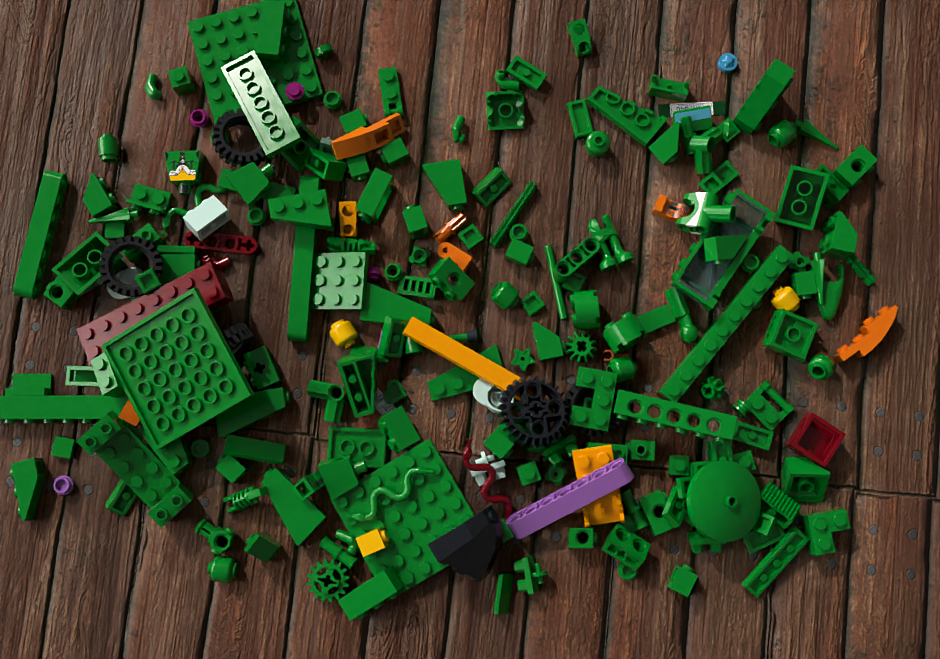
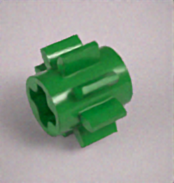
M711 376L701 382L703 387L700 391H702L705 399L708 398L715 401L725 395L722 391L726 386H724L721 379H714V376Z

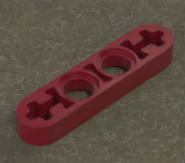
M191 231L184 237V242L187 246H195L199 250L250 256L256 254L259 250L258 242L251 237L211 233L203 239V246L201 242L195 241L192 244L189 241L195 236ZM215 237L217 239L216 246L209 247L208 240ZM235 240L236 246L233 249H228L226 247L227 241ZM240 240H242L241 243L243 245H249V243L251 242L254 245V248H251L250 251H248L246 247L240 246Z

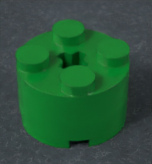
M597 290L573 292L574 294L570 295L571 309H575L576 314H572L573 328H577V330L600 328V323H596L599 322L600 318L598 296H594L597 295Z
M631 311L621 316L620 321L608 323L604 327L605 330L602 334L615 355H617L618 351L622 353L638 343L637 339L640 336L644 339L648 335L636 315L632 314Z

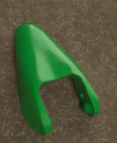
M839 263L836 267L837 281L823 280L824 304L822 306L819 305L818 292L814 294L820 313L826 321H831L835 317L840 304L845 278L843 263Z

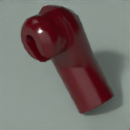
M209 255L202 258L203 265L213 262L220 265L221 269L232 264L228 256L219 261L211 258Z

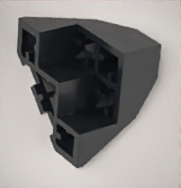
M490 505L472 515L454 529L437 537L428 546L440 564H448L457 573L463 576L467 574L472 577L474 582L479 583L489 575L503 545L502 525L499 515Z

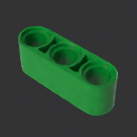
M588 237L562 258L553 270L554 280L559 283L566 282L591 261L600 248L599 241L594 237ZM586 246H591L594 251H589ZM576 257L580 262H574L572 258ZM558 269H564L567 274H561Z

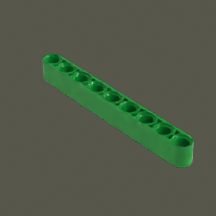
M301 175L299 194L321 190L320 176ZM296 226L287 329L288 341L308 342L310 304L318 228L312 229L310 227Z

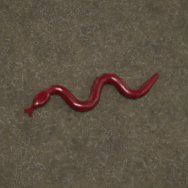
M466 438L467 445L463 450L464 465L471 471L488 472L489 477L481 488V496L488 503H505L507 506V520L513 511L512 502L506 496L489 495L488 490L496 480V471L493 466L487 463H470L472 457L470 443L473 439L468 440Z

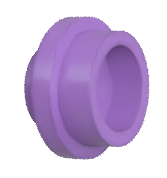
M62 475L56 478L53 487L56 493L67 495L73 490L74 482L71 477Z

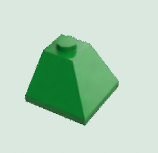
M291 116L290 118L302 141L280 152V154L300 173L306 167L304 162L308 147L320 150V140L301 120Z
M785 457L782 468V492H785V495L794 499L795 502H822L830 478V472L805 457Z

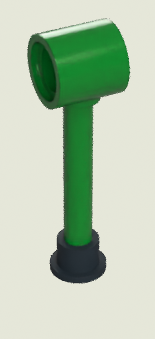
M476 328L473 331H466L464 334L448 335V337L457 342L468 341V343H478ZM405 336L404 346L406 355L425 352L424 346Z

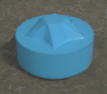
M731 53L723 54L718 60V68L724 73L732 72L737 66V58Z

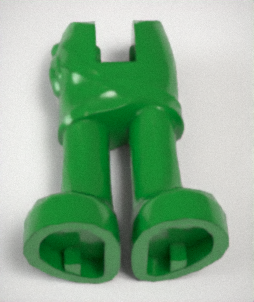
M608 214L601 216L604 229L600 230L596 219L589 220L588 225L590 234L600 243L599 251L602 262L599 266L602 272L612 270L617 265L618 267L625 265L635 259L632 252H625L618 240L619 235ZM607 240H609V242H610V244H611V247H612V250H613V252H614L616 261L614 260V258L611 256V254H610V252H609V249H608L607 244H606V241H607Z

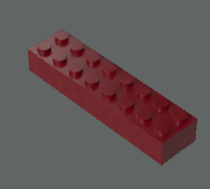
M209 262L76 329L90 365H92V359L104 353L101 345L192 288L198 287L210 312L233 301L234 297L221 266Z

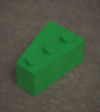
M378 347L343 356L337 363L355 418L373 414L377 407Z

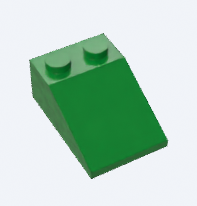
M96 231L51 270L80 297L104 283L99 272V261L101 260V253L105 251L104 248L110 244ZM120 253L113 262V272L115 275L127 265Z

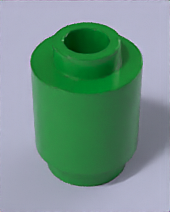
M103 134L102 137L98 138L99 157L104 163L117 162L119 157L118 139L113 137L112 134Z

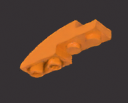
M395 113L367 128L360 127L331 141L336 159L356 156L394 141L393 137L405 132L401 114Z
M886 305L877 311L879 315L874 318L871 316L862 322L863 326L859 328L861 333L852 339L853 343L849 346L845 344L836 350L838 353L833 356L836 362H843L853 354L856 358L864 357L873 350L890 329L898 307L896 305L891 307Z

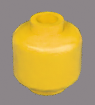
M779 286L772 292L771 303L776 310L785 309L794 313L799 308L800 298L790 286Z
M341 319L330 326L329 335L337 347H345L347 349L356 343L354 340L357 338L358 333L350 321Z

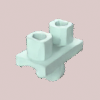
M483 451L480 452L482 458L475 460L476 464H488L489 461L495 460L493 454L486 456ZM504 460L490 464L496 471V480L506 477ZM470 471L479 486L483 485L487 480L485 473L487 471Z

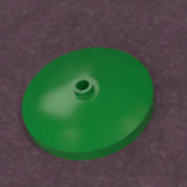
M724 460L713 461L701 467L693 476L687 491V510L693 525L705 537L721 542L736 541L747 535L758 520L761 509L759 486L750 471L741 464Z

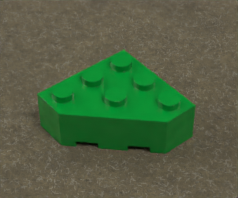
M775 59L732 122L748 135L753 131L757 132L763 124L761 119L769 115L778 103L779 98L794 81L792 75L795 70Z

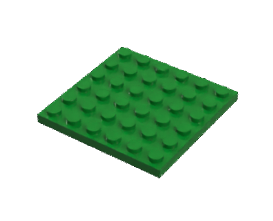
M278 0L285 1L288 9H290V20H287L286 26H288V37L284 39L286 53L285 56L282 55V62L260 60L284 107L320 98L324 95L297 1ZM262 1L187 22L213 119L216 124L218 118H222V114L225 112L229 114V110L233 109L234 113H236L237 108H241L221 67L253 50L256 53ZM292 82H298L304 88V96L298 101L288 99L285 93L287 85Z
M198 287L192 288L101 345L155 450L165 447L254 395Z
M431 438L360 479L359 485L331 500L348 532L354 535L355 538L379 527L387 532L389 545L363 558L373 576L391 566L403 584V587L398 591L400 594L449 566L448 564L442 565L437 561L428 544L474 515L472 508ZM417 467L434 470V474L412 475L411 495L404 501L398 502L384 494L379 495L378 513L372 520L358 522L351 517L345 519L347 516L345 512L349 515L358 512L366 515L371 512L370 496L373 490L378 487H388L398 494L403 493L404 476L408 470Z

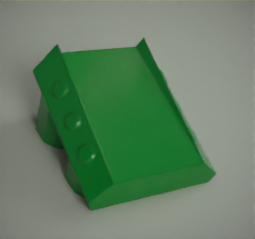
M523 90L486 92L488 130L525 128Z

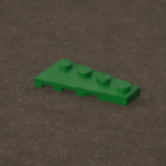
M496 344L479 353L502 367ZM456 366L427 382L432 401L473 391L475 382L480 378Z

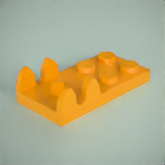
M611 444L572 450L577 480L614 461ZM620 488L582 507L586 528H590V525L621 521V523L625 522Z

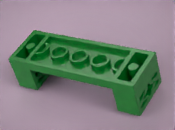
M113 410L101 418L76 441L90 456L96 453L150 508L148 515L161 528L190 503L195 495L176 475L171 474L160 458Z

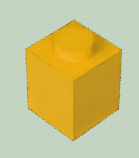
M381 527L355 538L363 557L389 545L388 534Z

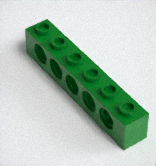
M618 390L613 414L617 415V419L628 421V418L636 419V423L647 425L648 422L654 423L656 428L667 430V427L675 428V432L687 434V431L693 432L695 437L706 439L707 436L715 438L714 441L720 443L733 440L737 416L624 390ZM631 403H637L640 406L638 413L630 411L629 405ZM655 407L659 410L657 418L649 415L650 408ZM670 412L678 414L679 420L677 422L669 420ZM694 416L698 419L697 427L689 425V417ZM710 421L717 423L718 429L716 432L708 428Z

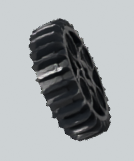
M529 375L526 380L524 377H521L519 381L514 380L512 385L509 384L506 387L507 390L502 392V397L499 399V402L502 404L497 409L502 412L497 417H503L499 424L506 425L503 431H510L508 438L513 435L515 436L514 443L519 439L522 440L521 446L528 442L529 448H532L534 443L536 448L541 447V445L546 447L549 443H554L556 439L561 437V433L566 430L565 426L569 423L565 419L570 417V414L565 412L570 407L564 406L568 399L562 400L561 397L564 392L558 393L559 386L553 388V381L548 384L545 383L546 377L539 381V376L532 380L531 375ZM527 389L532 390L534 396L529 395ZM520 391L521 402L511 403L514 395ZM542 392L551 400H543ZM549 407L554 408L556 414L551 413ZM511 410L517 411L518 417L513 416ZM556 420L554 427L548 432L547 421ZM524 423L525 432L516 424ZM533 427L539 429L540 435L534 432Z

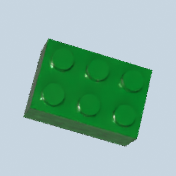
M791 165L774 221L813 231L830 174Z

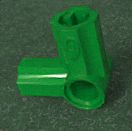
M712 127L702 135H694L691 138L690 150L694 152L695 172L697 174H706L713 171L712 152L715 145L723 139V132L719 130V127Z
M311 379L308 384L307 396L327 400L323 420L341 423L345 399L348 396L345 386ZM336 388H340L342 391L341 397L338 399L334 396Z

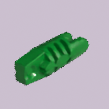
M345 237L327 238V244L330 245L328 246L329 253L367 252L369 255H375L376 242L362 239L357 241L356 238H348L346 240Z
M253 485L224 497V503L232 501L234 505L227 510V513L231 514L260 502L259 497L268 494L266 486L255 489Z

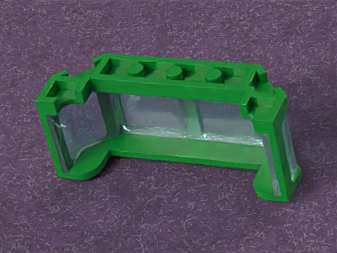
M738 188L733 193L729 192L723 200L725 202L724 205L735 206V222H712L710 232L698 235L700 240L698 243L693 242L688 249L689 256L687 259L682 258L677 266L680 269H676L670 278L672 279L671 287H676L701 304L702 308L707 311L713 309L718 301L717 298L720 297V293L757 238L765 230L767 224L776 215ZM732 235L747 236V239L733 259L725 260V264L714 265V261L706 262L705 238Z

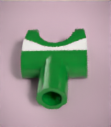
M687 193L684 195L682 202L687 206L693 207L694 211L686 217L677 219L675 226L679 230L688 233L708 234L712 222H735L736 208L735 206L717 205L719 197L713 193Z

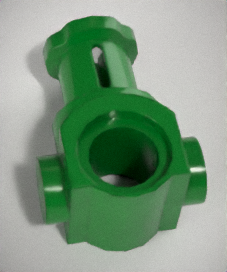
M206 518L199 522L194 533H200L208 539L207 542L212 547L211 551L218 556H221L234 545L235 534L237 533L228 526L225 529L220 526L216 528L208 523ZM222 536H225L228 540L226 547L220 544Z

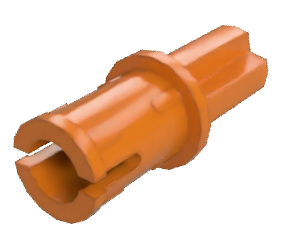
M459 213L449 223H444L445 226L433 235L434 239L441 244L452 234L455 235V231L467 221L465 215Z

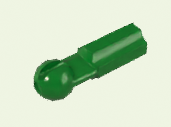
M674 287L664 291L673 316L679 324L680 338L687 343L695 341L698 337V329L692 324L689 316L690 311L682 290Z

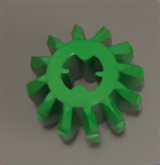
M582 331L580 337L577 332L573 333L574 338L568 336L567 339L570 343H565L564 345L570 348L565 351V354H573L569 360L572 361L577 357L576 363L579 364L581 358L584 363L588 362L587 356L591 359L594 358L591 352H596L597 348L591 347V345L596 344V340L589 341L592 337L591 334L584 337L585 331ZM577 343H578L579 345H580L581 343L584 344V347H583V349L585 350L584 352H583V350H581V351H578V350H577V348H578Z

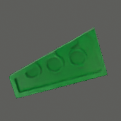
M598 86L586 101L644 147L668 119L667 117L653 114L654 111L647 108L645 110L636 106L635 102L621 99L620 95L601 86Z

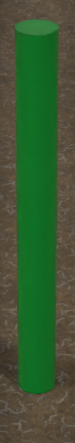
M546 245L544 249L560 320H564L568 317L559 282L554 280L552 275L556 266L552 245Z

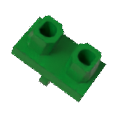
M572 434L567 438L561 435L554 443L547 445V449L543 451L544 460L547 464L551 463L555 468L560 467L564 463L561 455L565 453L568 454L570 459H573L572 450H578L574 435Z
M697 529L696 531H687V538L693 553H702L703 544H709L711 552H722L723 544H727V542L711 540L702 535Z
M533 555L514 562L515 572L525 573V579L517 581L518 591L528 592V594H534L539 591L538 584L544 583L543 576L547 575L548 571L541 570L540 563H534Z

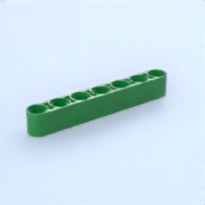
M49 170L43 173L14 283L13 293L15 296L36 299L39 295L68 183L67 174Z

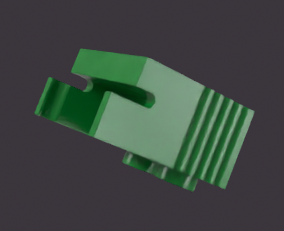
M785 309L776 310L761 346L804 363L806 362L805 358L814 334L819 328L818 323L801 316L799 317V315Z

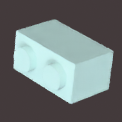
M214 195L203 200L199 206L188 211L183 216L187 228L200 241L231 219L228 209Z

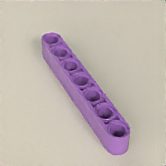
M623 458L616 459L514 513L506 520V524L516 539L524 538L629 483L634 478V474Z

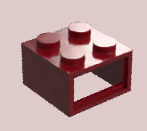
M813 412L805 413L785 446L820 467H826L846 434Z

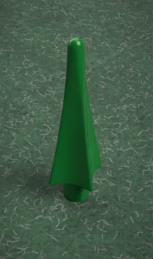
M797 118L794 120L793 123L798 128L796 131L798 134L821 142L834 150L838 149L836 144L825 137L807 119L803 122Z
M127 207L102 217L90 219L88 223H135L134 218H139L140 212L139 210H130Z
M821 252L813 253L814 260H811L817 286L819 305L822 306L824 304L823 280L825 259H822Z

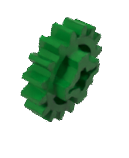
M325 558L324 564L320 561L316 562L317 568L312 566L310 569L313 573L307 574L311 581L306 584L312 586L309 593L315 592V599L321 596V602H324L326 598H328L329 602H332L334 596L339 600L341 598L339 593L345 594L346 590L344 587H349L350 585L346 582L350 575H345L348 569H342L341 562L335 564V559H332L329 563L328 559ZM328 567L324 574L318 573L320 569ZM335 570L339 572L341 578L337 577ZM328 575L330 576V580H333V582H331L329 585H327V581L323 579L326 578ZM316 582L320 584L321 590L317 587ZM332 587H339L336 592L329 593Z

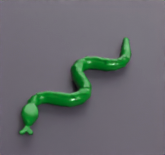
M201 184L194 191L195 206L197 207L202 203L201 193L203 191L220 195L228 190L218 188L212 184ZM179 207L170 209L163 218L162 225L164 230L160 235L164 234L165 237L167 236L166 230L172 224L171 217L174 214L185 216L188 211Z
M420 467L408 470L404 476L403 493L398 494L388 487H378L373 490L370 496L371 512L366 515L358 512L349 515L345 512L347 515L345 519L351 517L358 522L372 520L378 513L379 495L384 494L398 502L404 501L411 495L412 475L434 474V470Z

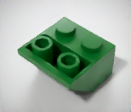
M837 211L822 223L821 231L823 236L819 241L818 250H820L822 257L843 260L855 253L858 234L843 212Z

